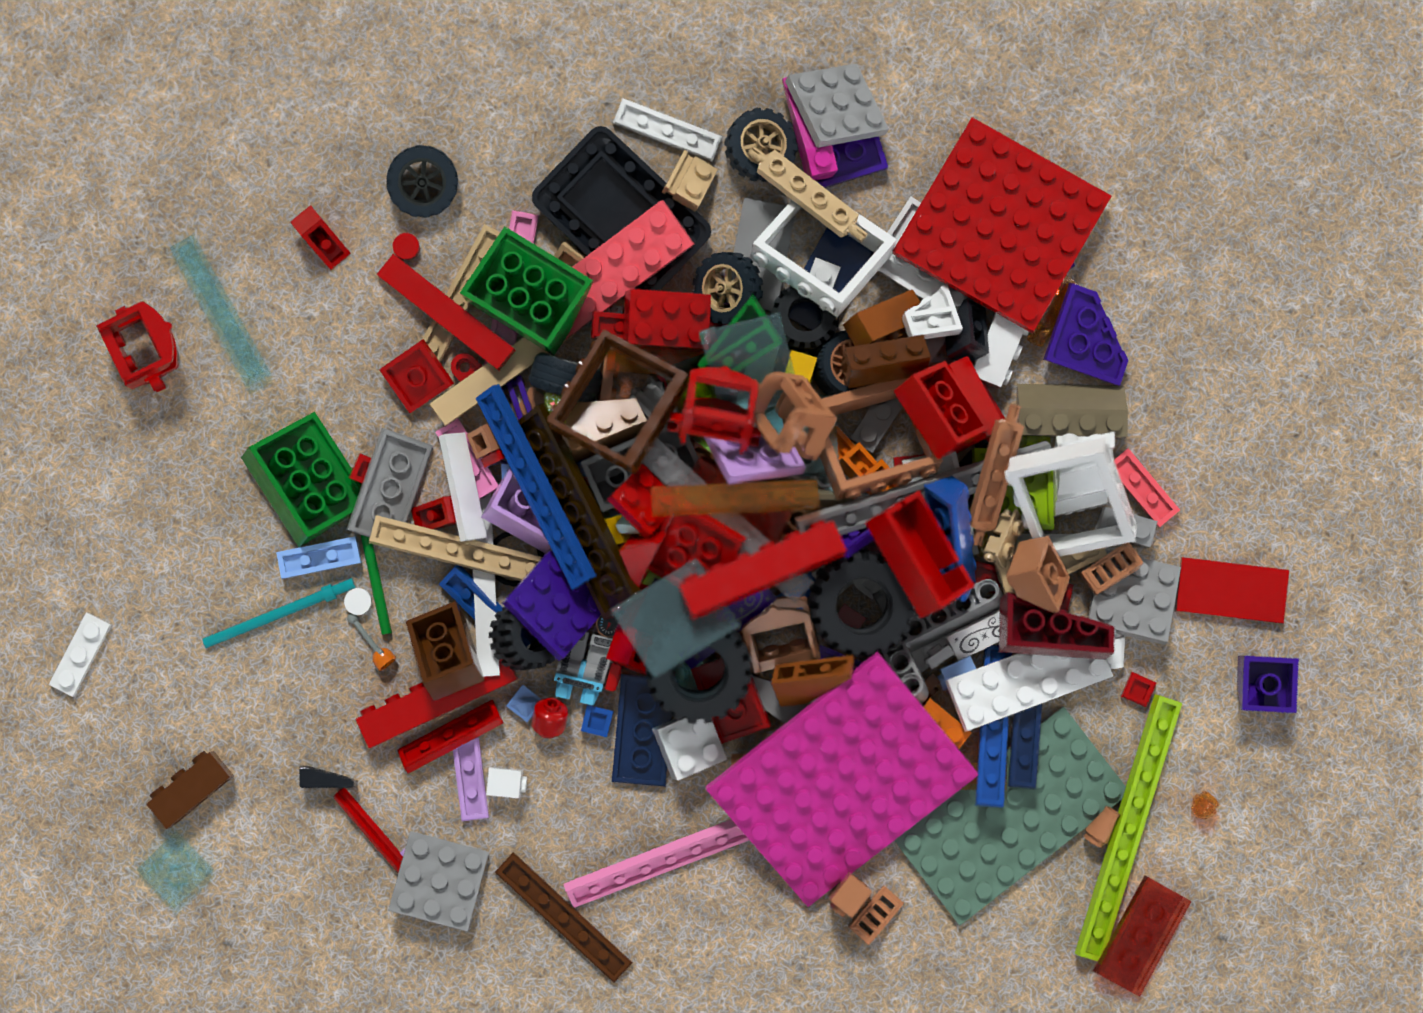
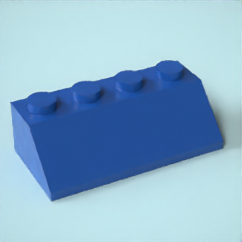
M954 476L924 485L925 501L960 559L939 571L941 574H944L963 564L969 577L975 584L976 562L973 558L972 550L974 539L970 530L972 517L968 510L967 499L969 498V491L967 486ZM972 588L957 599L961 602L966 601Z

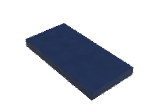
M827 227L804 270L810 273L815 258L841 267L833 289L840 293L872 257L874 252L849 235L839 237ZM810 302L797 303L792 307L789 314L790 320L810 331L819 326L822 318L820 309Z
M621 674L612 782L665 787L667 765L652 728L671 721L672 712L668 711L665 713L660 708V703L653 699L646 676Z

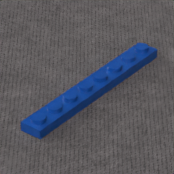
M499 384L493 385L475 399L571 589L579 588L596 577V574Z

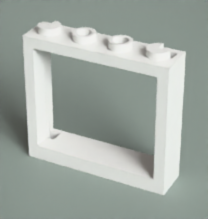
M791 200L754 241L750 258L757 262L759 267L766 268L773 273L778 280L795 288L800 295L817 303L822 310H827L838 317L892 255L897 239L859 214L856 225L868 233V236L861 243L850 233L847 235L873 251L874 254L845 288L838 293L769 246L770 242L802 208Z
M1106 437L1010 457L1005 477L1008 485L1013 486L1014 502L1016 507H1021L1022 523L1025 529H1029L1030 539L1044 537L1045 535L1023 476L1096 461L1118 525L1050 539L1059 557L1136 541L1137 524Z

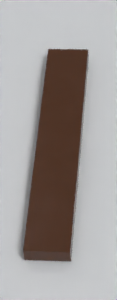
M513 852L495 871L504 882L612 982L615 983L633 963L517 854Z

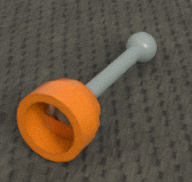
M350 613L347 616L348 622L355 625L374 650L372 658L374 665L379 671L384 670L397 659L388 648H378L358 622L357 615Z

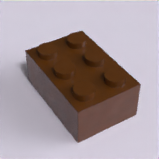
M456 601L405 621L423 684L434 701L485 681L467 620Z

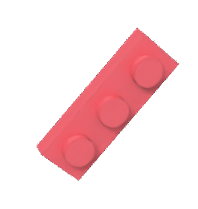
M1129 448L1114 459L1123 487L1150 519L1158 521V528L1180 511Z

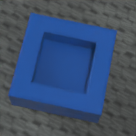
M587 705L581 731L608 737L614 711Z

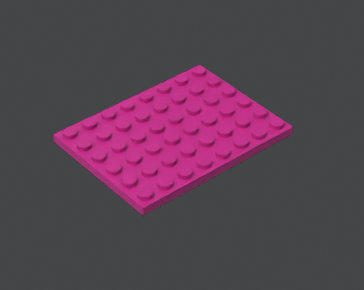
M877 651L853 670L851 679L821 695L706 786V790L806 906L809 907L839 884L848 872L852 874L976 778L978 772Z

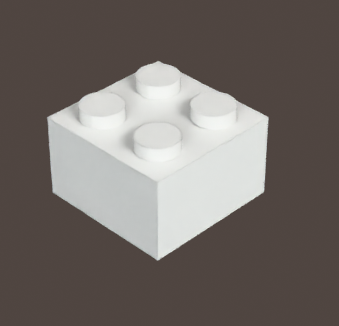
M682 717L681 720L673 719L652 728L670 776L674 780L678 781L727 760L713 722L704 724V719H697V723L693 724L688 723V719Z

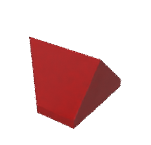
M655 530L646 539L640 533H632L619 550L628 574L637 587L647 577L649 573L647 569L650 564H653V560L661 547L659 545L667 533Z

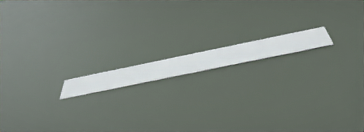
M491 494L479 500L482 514L491 499ZM483 519L487 538L477 541L493 545L492 523ZM473 569V581L496 605L495 575ZM474 593L477 657L483 676L500 675L499 659H496L494 656L496 650H491L490 644L493 641L492 638H489V632L493 631V628L490 627L491 621L497 620L495 618L496 612L490 609Z

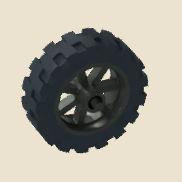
M416 145L404 149L393 159L387 172L386 186L392 202L398 209L413 217L427 218L440 214L449 207L457 192L458 175L452 160L443 151L433 146ZM422 161L421 174H418L410 165ZM426 162L433 164L437 170L426 175ZM407 169L416 180L402 181L405 170ZM441 173L442 186L430 182L429 179ZM416 184L417 187L412 195L409 196L403 186ZM427 186L439 189L440 192L431 199ZM420 189H423L427 201L414 199Z

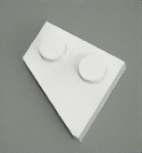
M947 284L941 286L932 296L924 298L918 306H913L907 310L902 317L908 337L924 335L925 339L958 335L963 329Z

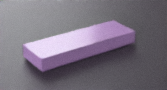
M479 737L453 750L462 821L489 818Z

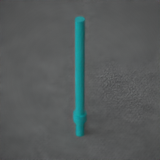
M350 578L336 585L328 584L323 586L321 591L202 638L205 648H209L322 601L329 602L337 599V595L356 588L353 578Z

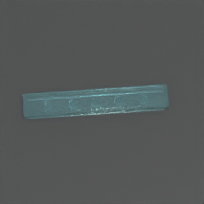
M191 235L171 246L172 253L246 385L249 387L271 375V371L196 237Z

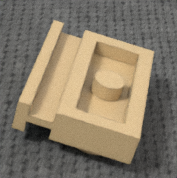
M684 150L662 193H669L673 196L672 199L695 212L718 169L696 156L694 158L687 154L688 151Z

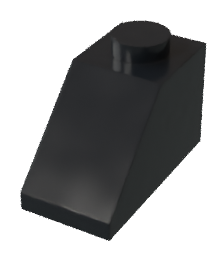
M966 298L957 311L963 329L958 335L945 336L947 357L955 361L968 356L971 362L989 353L986 309Z

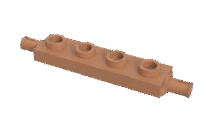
M1010 404L1006 419L995 420L970 509L972 517L970 526L975 528L973 539L976 546L983 545L986 531L996 529L1008 486L1005 471L1008 470L1010 457H1015L1024 430V426L1017 422L1021 406L1017 404Z

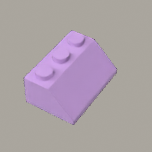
M509 467L493 493L481 518L546 554L551 547Z

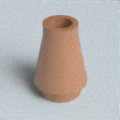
M1106 806L1085 828L1084 838L1095 846L1102 848L1105 843H1109L1120 814L1113 808Z

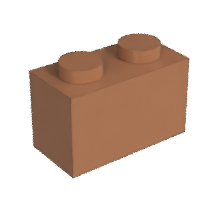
M848 872L828 896L832 902L830 906L843 918L846 914L853 918L870 896L872 890L855 875Z

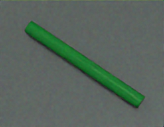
M360 534L381 635L390 634L392 629L374 545L369 543L370 537Z

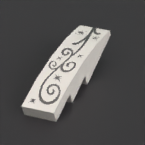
M1000 608L971 622L969 625L947 634L948 641L958 661L999 642Z

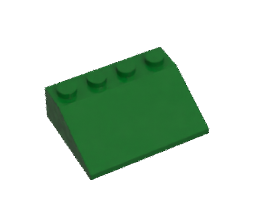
M504 226L460 291V294L474 307L554 356L568 336L594 281Z
M315 411L249 446L241 456L246 467L298 547L315 539L352 515L362 483L349 478L352 468Z

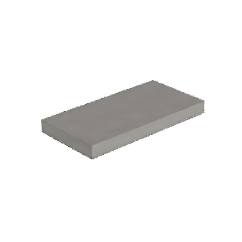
M744 198L733 253L744 254L743 257L750 258L754 241L781 213L786 205ZM795 216L769 244L770 247L785 257L788 255ZM752 260V264L759 268V277L763 279V285H761L763 297L759 299V303L764 311L772 312L774 301L780 295L782 282L766 268L759 267L758 263ZM732 271L733 280L737 277V275L735 272ZM738 294L734 295L735 301L739 298Z
M381 428L346 530L370 537L376 515L407 523L433 445Z

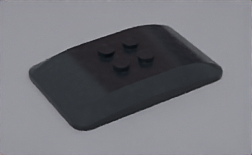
M603 126L593 128L532 193V201L535 207L586 256L658 202L664 200L695 245L635 288L639 290L660 291L711 237L710 224L697 211L694 212L672 199L673 196L669 193H662L666 182L610 129Z

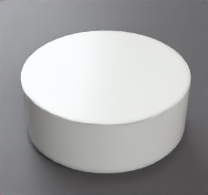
M355 588L346 594L344 604L351 614L363 615L370 610L372 597L368 591Z

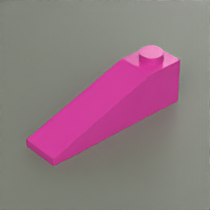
M787 77L782 78L804 172L815 181L833 177L838 168L832 145L816 147L785 83Z

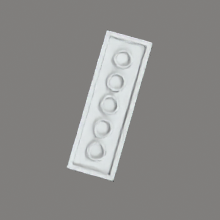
M1018 653L950 678L945 683L964 732L1106 680L1113 677L1107 659Z

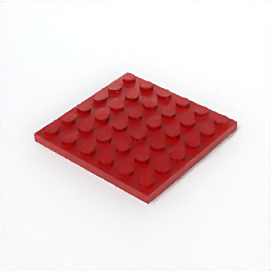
M972 117L896 244L892 254L1033 334L1112 196Z

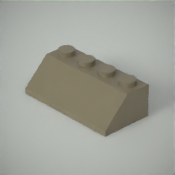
M1017 384L1016 404L1021 406L1017 422L1024 426L1022 433L1024 438H1056V436L1068 433L1089 437L1093 434L1101 435L1115 432V439H1125L1128 437V407L1124 386Z

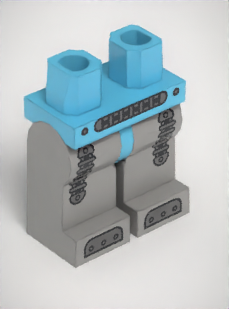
M586 632L562 660L558 661L554 681L557 682L555 696L570 700L573 686L581 687L583 691L580 703L594 706L599 692H603L611 661L606 659L612 639L592 634L587 659L585 660L584 657L590 634Z

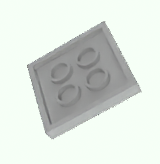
M857 63L788 75L785 80L817 148L883 136L889 130Z
M1105 549L1107 554L1112 552L1111 550ZM1141 558L1143 564L1139 570L1097 596L1092 592L1088 618L1114 626V633L1166 645L1169 639L1181 567ZM1114 559L1112 561L1113 564L1116 566L1118 571L1121 572L1122 569ZM1103 566L1102 568L1105 570L1107 575L1110 578H1112L1113 576L1111 575L1109 570L1106 568V566ZM1096 572L1095 577L1098 580V582L1102 585L1104 581Z
M410 831L388 911L467 932L489 852Z

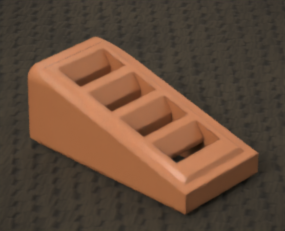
M1124 543L1082 571L1080 575L1095 596L1139 570L1143 561L1130 543ZM1114 559L1122 569L1121 572H1119L1116 566L1113 564L1112 561ZM1103 566H1106V568L1113 576L1112 578H1110L1107 575L1105 570L1102 568ZM1096 571L1098 575L1101 577V579L1104 581L1102 585L1093 575V572Z
M883 885L851 921L848 927L870 945L904 903ZM882 896L886 897L894 905L892 909L880 900ZM875 904L887 913L885 917H882L873 909ZM868 912L880 922L877 926L866 917ZM861 921L872 929L870 934L859 925Z

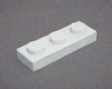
M86 612L49 685L75 697L111 624Z

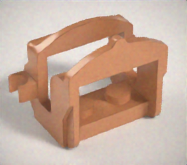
M782 372L768 374L762 383H758L754 423L761 431V435L766 443L776 452L788 454L792 447H795L801 457L817 460L837 420L836 416L830 412L810 385L809 380L803 375ZM777 390H783L775 406V412L780 418H783V428L778 434L764 415V412ZM811 427L808 434L806 435V433L803 431V428Z
M777 597L762 613L743 625L739 634L742 636L743 642L746 643L754 673L758 674L763 671L772 670L776 664L821 658L819 640L809 613L807 597ZM804 622L808 639H795L789 644L780 646L769 645L759 650L755 636L756 633Z

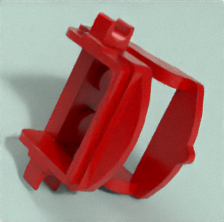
M141 301L129 308L123 306L115 310L116 316L96 325L126 387L135 389L150 383L152 389L156 392L166 388L161 377L178 369L179 366L176 341L171 332L173 326L170 322H166L153 307ZM142 321L160 360L138 370L131 355L127 356L123 348L126 346V342L120 331Z
M727 366L691 370L682 413L670 412L669 421L671 422H668L667 431L679 433L680 444H685L687 434L739 443L740 455H743L744 450L747 451L748 446L758 447L761 431L759 428L753 427L758 382L742 373L730 370ZM696 382L749 392L747 410L737 404L721 399L694 398Z

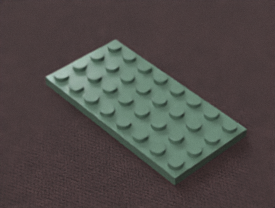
M1061 707L1041 723L1035 790L1008 787L1010 747L1007 749L1003 808L975 806L976 777L894 840L959 925H962L1085 829L1106 806L1112 808L1123 798L1126 786L1065 707Z

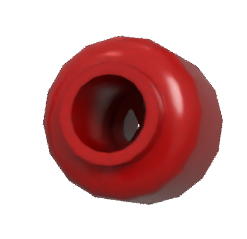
M546 698L538 701L533 709V730L541 737L547 739L563 734L567 725L568 708L556 698Z

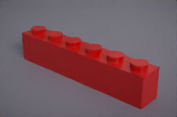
M825 520L818 521L810 526L811 530L801 534L800 531H794L784 537L785 540L780 543L768 542L760 546L759 551L754 554L742 553L734 557V562L724 566L723 563H718L708 568V573L698 577L697 574H692L682 579V584L679 585L678 591L691 620L700 618L844 557L847 550L834 521L832 520L827 523Z
M499 659L500 675L483 676L485 681L435 701L425 688L423 682L409 688L410 694L400 697L398 693L385 699L386 705L376 709L375 705L361 710V716L355 720L368 748H373L518 680L515 670L510 669V666H503L501 664L502 659Z

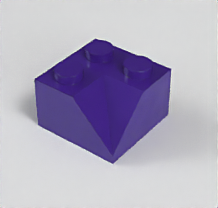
M1238 656L1237 687L1241 710L1297 713L1299 658Z

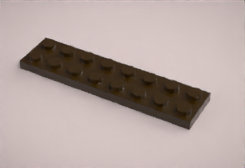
M546 403L539 404L520 418L518 422L596 574V577L585 584L603 619L606 620L642 598L643 594L640 588L631 580L619 552L620 549L562 435L551 430L547 420L550 411Z

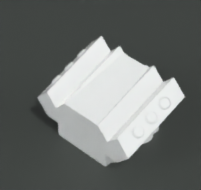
M1115 432L1101 435L1093 434L1089 437L1076 436L1071 433L1056 436L1055 448L1106 437L1113 456ZM1096 461L1053 470V517L1070 515L1073 512L1079 513L1086 509L1092 510L1108 503V495Z

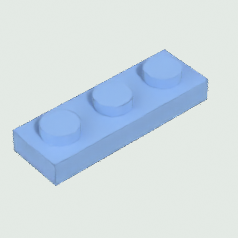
M356 536L276 552L281 579L362 563Z

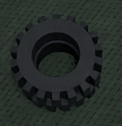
M792 286L787 289L784 288L780 292L772 307V323L782 337V343L787 344L791 349H799L798 351L804 352V350L815 351L816 348L820 347L824 341L827 342L831 335L837 331L839 316L836 317L827 310H822L817 303L800 295ZM800 302L815 304L820 309L822 316L819 326L812 331L806 332L794 328L789 319L792 307Z
M505 606L502 608V611H498L495 614L497 620L491 621L490 627L493 628V631L489 632V638H492L493 641L490 647L491 650H496L494 656L496 659H502L501 664L503 666H510L512 670H530L546 667L547 664H551L555 660L554 656L533 635L532 637L535 640L531 643L529 649L525 647L521 639L523 624Z

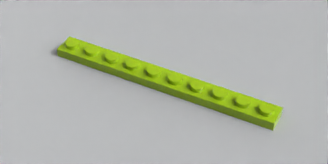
M1154 694L1118 813L1120 815L1111 834L1074 953L1078 956L1103 962L1180 713L1181 702Z

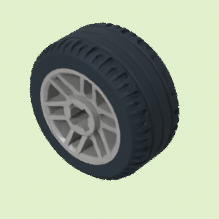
M544 352L538 353L535 356V361L529 375L530 384L539 389L562 396V389L576 375L575 370L579 362ZM597 369L578 401L593 402L596 400L603 379V374L600 370Z

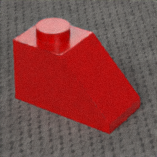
M311 205L290 222L330 270L351 254Z
M451 496L441 497L411 509L414 524L417 526L437 530L457 525Z

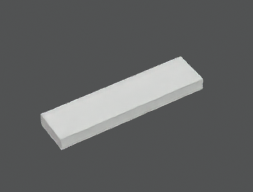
M622 98L613 121L614 125L679 150H686L688 153L710 162L713 161L722 138L720 135Z
M465 432L443 434L439 436L460 542L487 538L484 520L481 518L482 511Z

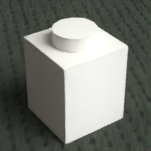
M489 768L486 795L520 798L521 792L526 793L527 777L523 776V770Z

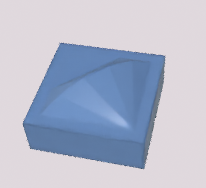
M522 684L506 706L528 722L533 715L535 704L542 699Z

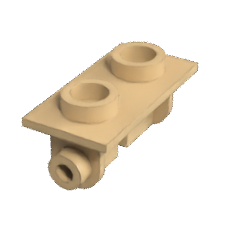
M1015 509L1014 512L1004 510L1003 513H1000L996 529L992 530L994 533L1000 534V538L990 535L983 551L985 560L994 562L997 559L1004 569L1008 560H1011L1014 555V545L1018 536H1021L1024 531L1022 516L1018 509Z

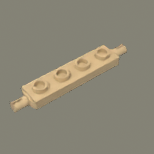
M752 146V149L748 151L747 155L759 163L757 169L759 175L839 237L850 233L861 243L866 239L868 233L856 225L858 213L775 149L767 155L755 146Z

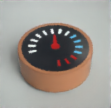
M616 614L606 620L601 615L596 621L598 632L604 637L613 638L621 615Z

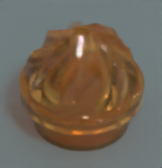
M1202 791L1193 797L1191 810L1197 818L1208 819L1217 813L1216 809L1219 806V802L1210 793Z

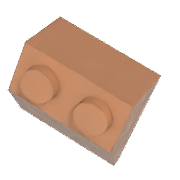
M1049 536L1020 541L1007 572L1009 586L1013 587L1019 598L1053 613L1059 612L1070 576Z

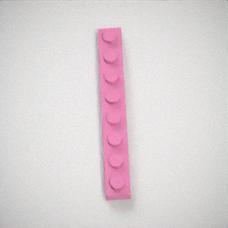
M729 819L723 823L564 883L565 891L573 908L739 845L749 841V839L733 820Z

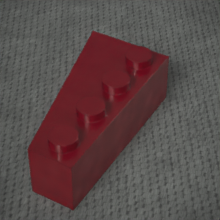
M1007 592L1000 599L999 652L1105 660L1114 654V626L1084 616H1076L1067 613L1063 609L1053 613L1019 598L1014 593Z

